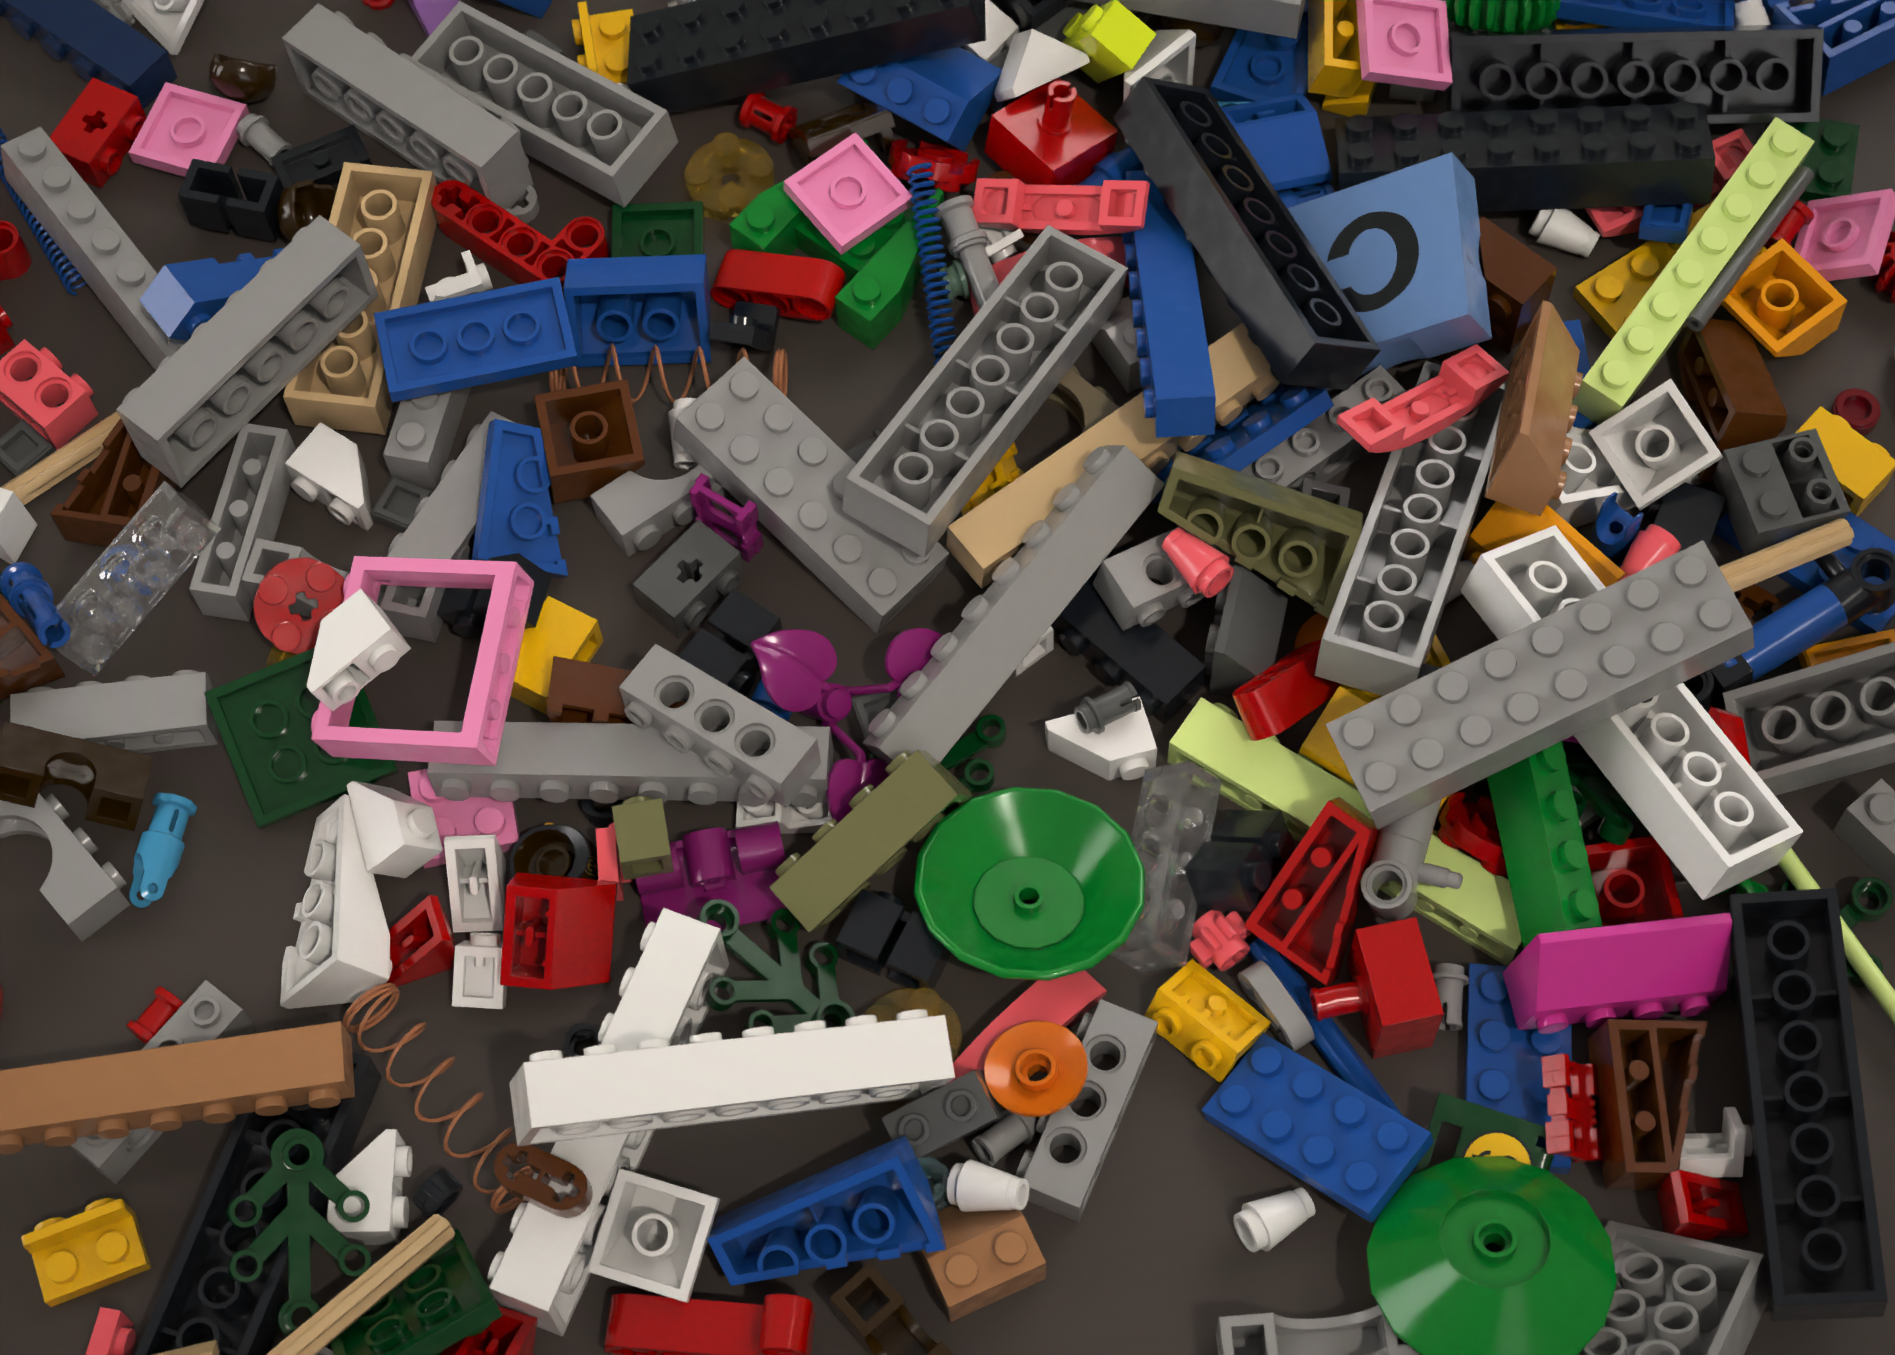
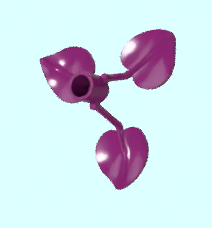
M912 628L901 632L890 642L885 655V669L893 681L885 684L854 687L826 682L836 669L837 655L829 640L817 632L803 629L779 630L761 636L751 642L752 649L759 663L763 684L770 699L783 710L790 712L801 711L808 718L823 721L822 727H830L831 733L855 756V760L845 758L836 761L828 774L827 803L832 819L835 818L838 823L853 810L849 806V802L858 792L869 784L876 788L889 774L885 770L888 764L884 760L877 758L866 760L865 752L837 726V722L844 719L850 712L852 707L851 697L889 693L897 689V696L899 698L902 695L899 690L903 682L913 672L921 671L933 657L930 654L932 647L943 636L942 634L926 628Z

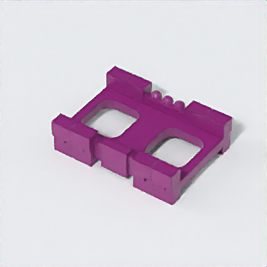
M701 473L689 491L691 504L695 507L697 514L695 522L698 519L735 549L739 550L742 554V559L749 563L754 555L758 554L764 546L762 533L758 531L756 525L759 519L757 504L748 500L743 508L712 491L709 477ZM712 501L730 511L733 517L716 508ZM717 524L732 532L737 539L720 530Z

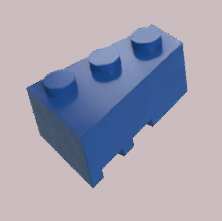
M1815 0L1814 3L1790 7L1789 2L1774 4L1771 25L1814 24L1824 29L1821 77L1822 96L1895 60V0Z
M284 248L274 249L271 257L257 259L251 253L238 254L236 262L219 264L215 258L166 264L139 301L169 338L188 341L200 324L208 322L225 306L231 294L247 285L259 273L262 265L267 260L275 258Z

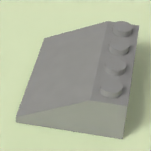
M1608 1221L1604 1229L1611 1239L1617 1285L1605 1325L1578 1355L1745 1354L1768 1302L1764 1254Z

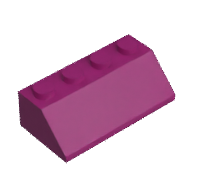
M1730 913L1537 934L1503 971L1518 1030L1537 1028L1540 1034H1550L1567 1028L1569 1024L1585 1023L1587 1028H1599L1607 1019L1633 1017V1020H1655L1663 1016L1664 1013L1680 1011L1681 1016L1691 1017L1709 1011L1711 1003L1727 990L1733 923Z

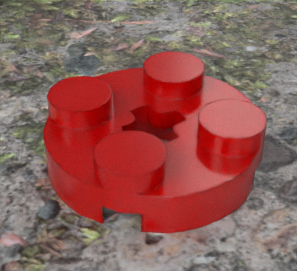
M908 139L894 140L891 143L888 162L892 165L891 172L898 179L909 180L911 177L906 173L909 168L917 164L930 162L933 164L931 168H920L911 173L933 172L934 175L925 179L934 180L935 184L933 187L940 188L947 192H959L961 185H970V183L976 181L980 160L975 158L968 163L969 153L927 141H920L918 149L906 148Z
M294 557L277 563L260 581L253 599L254 616L260 631L279 650L300 654L315 648L321 620L344 601L343 586L345 579L327 563L310 557ZM300 592H305V596L308 599L316 598L317 607L311 610V618L302 620L299 613L291 614L289 611V605L296 603L295 595Z
M1458 792L1450 795L1439 814L1441 827L1437 832L1438 838L1447 846L1454 849H1463L1480 859V864L1490 873L1506 876L1507 869L1492 799L1481 796L1476 804L1470 801H1463L1467 793Z

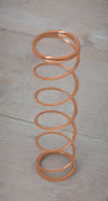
M613 343L608 348L599 384L605 382L611 355H613L617 379L622 380L616 347ZM656 344L651 351L641 390L637 397L632 399L633 404L642 397L646 389L655 353L666 396L672 404L675 401L669 392L660 350ZM700 345L695 350L687 384L680 398H685L689 391L698 355H700L707 389L711 386L704 352ZM744 347L739 350L736 363L742 358V354L743 357L749 360ZM778 348L774 356L773 384L787 396V352L784 348L781 350ZM573 366L571 369L576 387L578 388L581 385L576 366ZM567 368L549 371L550 392L566 390Z
M392 983L380 984L366 991L353 1002L344 1014L342 1024L347 1032L357 1033V1043L364 1051L374 1053L394 1049L386 1066V1079L389 1084L396 1087H412L424 1083L415 1101V1115L417 1118L429 1123L453 1118L444 1137V1151L446 1154L454 1158H466L483 1153L474 1171V1188L480 1193H494L490 1207L495 1214H504L517 1208L521 1202H525L518 1197H514L510 1201L498 1206L503 1197L508 1193L502 1185L497 1189L486 1190L477 1183L480 1167L496 1145L513 1133V1127L507 1128L492 1143L478 1150L465 1154L451 1152L448 1147V1138L451 1130L461 1115L484 1097V1092L475 1094L461 1109L451 1114L431 1119L423 1117L419 1112V1102L422 1094L433 1078L452 1066L455 1062V1057L447 1058L429 1076L410 1083L395 1082L390 1076V1067L394 1057L403 1044L414 1039L426 1028V1022H421L414 1026L399 1042L377 1049L366 1047L362 1042V1031L373 1027L393 1010L400 995L399 989ZM382 994L369 1008L361 1023L351 1026L350 1022L355 1014L374 997ZM392 994L388 1001L382 1006V1008L369 1018V1016L375 1010V1008L387 996ZM527 1165L513 1174V1180L515 1181L519 1174L533 1177L534 1171Z

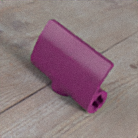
M778 821L726 831L724 827H716L688 833L682 837V840L669 842L674 872L635 878L641 898L645 927L651 921L657 923L663 908L696 919L702 907L714 899L726 900L737 909L740 917L739 926L767 921L778 909H788L769 888L779 879L775 871L786 860ZM714 920L707 921V924L722 930L718 922Z

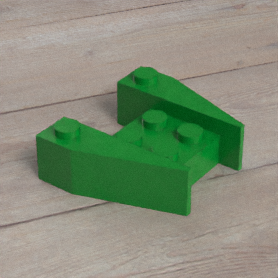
M863 138L862 140L868 145V141ZM784 181L758 194L729 224L733 249L791 255L798 248L811 258L828 260L838 265L845 272V281L848 282L835 296L838 327L874 350L903 319L922 274L920 272L924 268L919 264L923 258L918 253L922 249L917 247V243L920 240L915 236L919 231L914 228L917 222L913 219L916 213L912 211V207L840 255L783 190ZM937 188L936 194L931 195L928 199H936L938 202L933 205L920 206L919 209L936 208L943 203L944 191ZM924 214L917 218L927 219L935 217V215ZM940 220L939 222L926 223L920 225L919 227L928 228L932 226H940L942 228L943 223L942 220ZM941 230L937 232H927L920 236L930 237L934 235H939ZM929 241L923 243L922 245H935L936 241ZM932 250L927 251L923 254L931 255Z

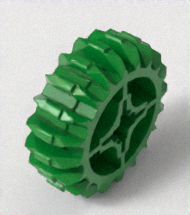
M1443 0L1446 1L1447 19L1450 22H1456L1460 27L1469 26L1473 30L1480 29L1486 30L1489 33L1494 31L1505 34L1507 32L1524 33L1526 30L1535 32L1540 28L1550 26L1551 22L1556 20L1557 10L1560 9L1561 0Z

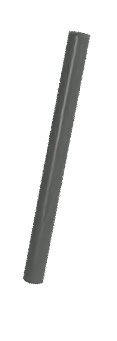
M1806 166L1798 167L1686 319V324L1691 330L1696 332L1702 331L1813 180L1814 173L1810 168Z

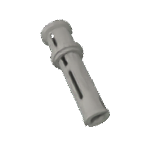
M962 195L938 205L936 208L939 211L934 213V215L942 220L950 240L948 244L949 253L954 258L960 259L980 310L997 289L999 283L985 250L988 244V236L984 230L979 229L971 209L974 206V201L970 195Z

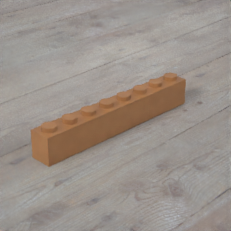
M338 1021L0 1070V1154L18 1153L24 1150V1145L44 1143L47 1146L53 1147L68 1146L76 1143L79 1137L97 1135L103 1139H117L128 1136L130 1130L147 1127L155 1131H172L181 1128L182 1122L202 1119L206 1123H226L234 1120L236 1114L256 1112V1114L262 1116H275L287 1112L288 1107L305 1104L313 1108L334 1107L340 1104V1099L355 1097L351 1037L342 1022Z

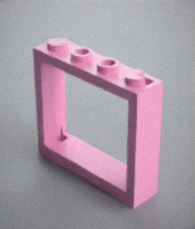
M354 556L350 574L346 576L344 581V601L361 588L377 604L381 585L492 589L461 733L348 727L354 698L350 702L342 704L335 711L330 710L320 701L318 710L315 711L312 717L311 739L332 757L496 766L534 581L517 562Z

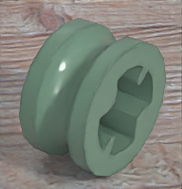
M958 258L952 260V264L949 267L936 268V273L942 271L948 273L947 276L938 277V280L950 282L946 286H940L941 290L948 289L951 291L948 295H944L945 299L949 298L952 300L949 304L954 303V299L957 296H962L964 299L970 298L967 278Z

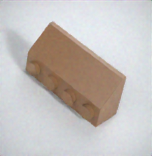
M1545 300L1542 301L1508 367L1510 373L1505 384L1485 498L1541 516L1550 498L1554 500L1559 499L1566 482L1567 472L1561 471V466L1565 464L1572 446V439L1566 437V434L1572 428L1578 406L1571 403L1575 399L1583 379V373L1577 371L1580 351L1554 305Z

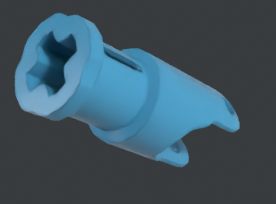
M160 792L154 795L152 804L156 808L148 831L141 834L134 856V878L129 891L130 902L138 908L147 907L153 901L159 900L164 894L168 879L173 876L179 867L185 844L182 842L189 817L195 816L197 806L185 797ZM138 892H140L144 900H139L137 898Z

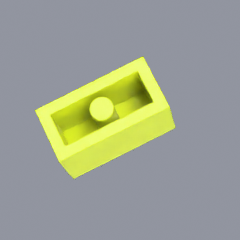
M1112 0L1100 7L1095 4L1085 14L1078 12L1071 18L1062 32L1066 36L1063 41L1064 44L1088 55L1090 63L1080 67V69L1097 83L1132 70L1156 36L1152 29L1117 0Z

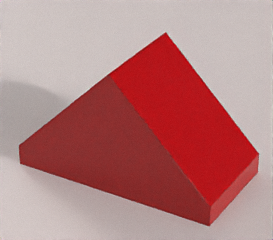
M429 895L389 929L392 971L386 983H392L398 987L454 968L456 941L450 921L438 896Z
M1676 1170L1669 1173L1657 1191L1665 1233L1701 1241L1742 1237L1749 1234L1739 1183Z

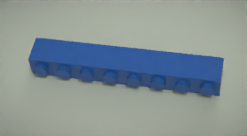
M1144 170L1126 171V181H1148L1150 183L1144 229L1121 233L1122 244H1124L1125 266L1128 267L1129 300H1132L1133 329L1142 328L1135 330L1137 358H1141L1139 359L1141 388H1150L1143 389L1144 417L1154 418L1156 438L1214 435L1216 394L1192 244L1186 239L1184 235L1185 230L1174 213L1165 206L1164 197L1154 181L1145 174Z

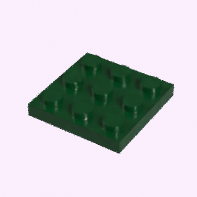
M315 648L204 692L257 827L261 830L337 799L344 794H348L346 785L351 781L373 784L399 773L394 760L332 757L311 739L312 717L315 711L318 710L320 700L307 688ZM363 687L355 697L348 727L381 728L367 692Z
M458 1228L454 1230L455 1236L453 1240L330 1342L335 1355H440L444 1349L463 1338L480 1334L489 1327L491 1322L503 1316ZM326 1302V1303H324L323 1305L319 1306L320 1309H321L323 1306H325L328 1302Z

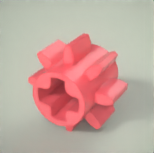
M1210 910L1191 926L1189 932L1195 940L1189 943L1188 946L1191 949V954L1203 968L1206 969L1214 963L1220 971H1226L1241 961L1250 951V946L1246 943L1245 939L1251 933L1243 926L1245 921L1237 911H1232L1225 916L1222 911Z

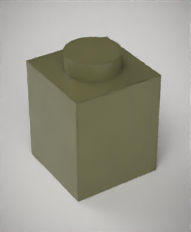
M636 796L625 800L622 805L612 806L619 859L624 880L674 872L662 798L652 800V798L647 796Z

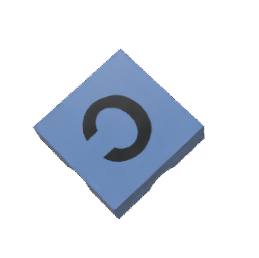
M1453 152L1288 208L1381 349L1356 381L1380 365L1387 370L1406 361L1432 358L1492 339L1486 281L1479 263V240L1481 233L1475 178ZM1314 387V388H1316V389H1325V390H1330V389H1332V388H1319V387Z

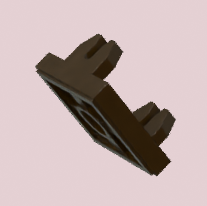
M866 99L789 128L787 134L791 145L798 150L802 165L805 167L817 159L818 155L826 153L855 132L861 139L874 135L880 152H885V155H889L891 143L895 140L891 130L892 127H895V123L890 110Z

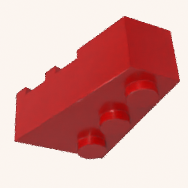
M1341 797L1329 800L1243 925L1326 986L1336 981L1340 973L1362 895V876L1371 864L1380 832L1374 821Z

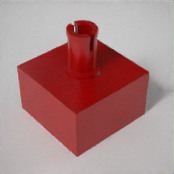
M1058 77L1037 87L991 115L984 152L1004 171L1009 172L1024 184L1078 185L1092 174L1091 169L1107 154L1113 153L1118 130L1077 94L1075 87L1070 88L1071 83L1063 81Z
M1413 917L1356 929L1346 964L1351 982L1310 989V1001L1316 1021L1359 1012L1372 1059L1432 1047L1444 1012L1417 918Z

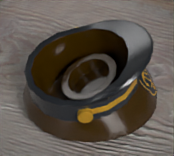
M549 822L545 823L544 826L532 828L523 834L512 848L509 859L511 878L519 872L598 880L597 849L587 837L574 827L555 825Z

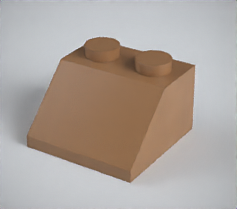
M951 1205L937 1212L946 1249L926 1253V1249L918 1251L950 1322L1046 1279V1261L1020 1210L962 1212L958 1206Z

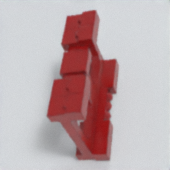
M1567 1054L1541 1057L1543 1088L1550 1089V1094L1547 1095L1548 1116H1551V1122H1545L1547 1154L1574 1159V1162L1577 1163L1603 1161L1601 1129L1594 1128V1125L1597 1124V1119L1593 1118V1116L1597 1114V1111L1592 1108L1596 1105V1101L1592 1099V1096H1599L1596 1064H1579L1570 1061ZM1566 1087H1570V1097L1569 1093H1566Z

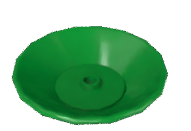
M1010 787L970 798L946 815L941 822L936 823L917 855L914 896L929 932L960 961L1000 978L1049 981L1093 968L1127 941L1144 909L1145 867L1129 833L1098 805L1057 789ZM1030 900V901H1034V902H1036V903H1034V904H1025V903H1023L1022 901Z
M1503 1156L1452 1158L1412 1175L1396 1191L1378 1215L1366 1248L1370 1289L1375 1301L1394 1334L1420 1355H1578L1605 1325L1617 1285L1611 1239L1587 1200L1548 1170ZM1495 1243L1500 1245L1503 1250L1498 1253L1490 1252L1486 1249L1485 1245Z

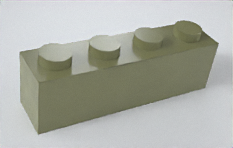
M1177 451L1157 510L1158 513L1209 545L1215 544L1234 556V560L1249 570L1253 568L1274 581L1276 587L1292 597L1296 595L1314 606V610L1327 619L1330 617L1360 537L1363 519L1362 512Z
M905 750L886 767L885 770L889 776L879 786L874 788L869 784L858 792L849 802V806L853 809L839 823L833 818L824 824L812 836L816 844L802 857L798 852L793 854L775 871L779 879L769 888L809 933L820 932L857 900L862 889L868 890L871 883L868 880L874 874L880 877L904 859L908 852L904 847L911 840L917 843L924 837L928 838L936 823L944 819V815L941 812L950 804L956 802L960 806L970 798L975 797L969 789L927 751L916 750L911 754L909 750Z

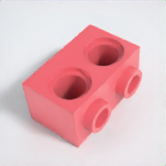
M24 339L0 360V402L18 418L24 419L58 450L99 415L90 399L94 392L78 374L74 373L69 377L61 370L63 365L51 351L45 347L38 351Z

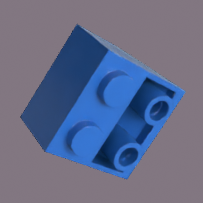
M1303 93L1221 108L1276 191L1289 188L1308 189L1314 187L1317 183L1332 180V170L1317 111Z

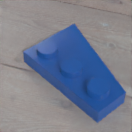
M499 419L489 422L472 560L483 559L488 561L492 557L520 553L552 577L562 579L568 576L566 561L561 559L557 538V535L560 534L557 516H553L548 487L551 485L540 428Z

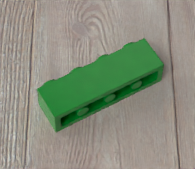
M1561 741L1487 777L1523 948L1537 934L1603 927L1566 763V755Z

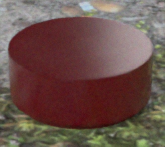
M1851 388L1837 395L1830 413L1841 416L1850 424L1852 429L1865 436L1875 428L1881 415V407L1876 397L1870 392L1859 388Z

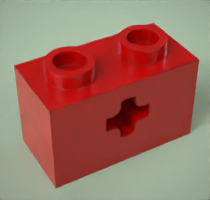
M92 78L49 138L84 182L102 189L109 177L119 170L124 156L133 145L147 117L138 96Z

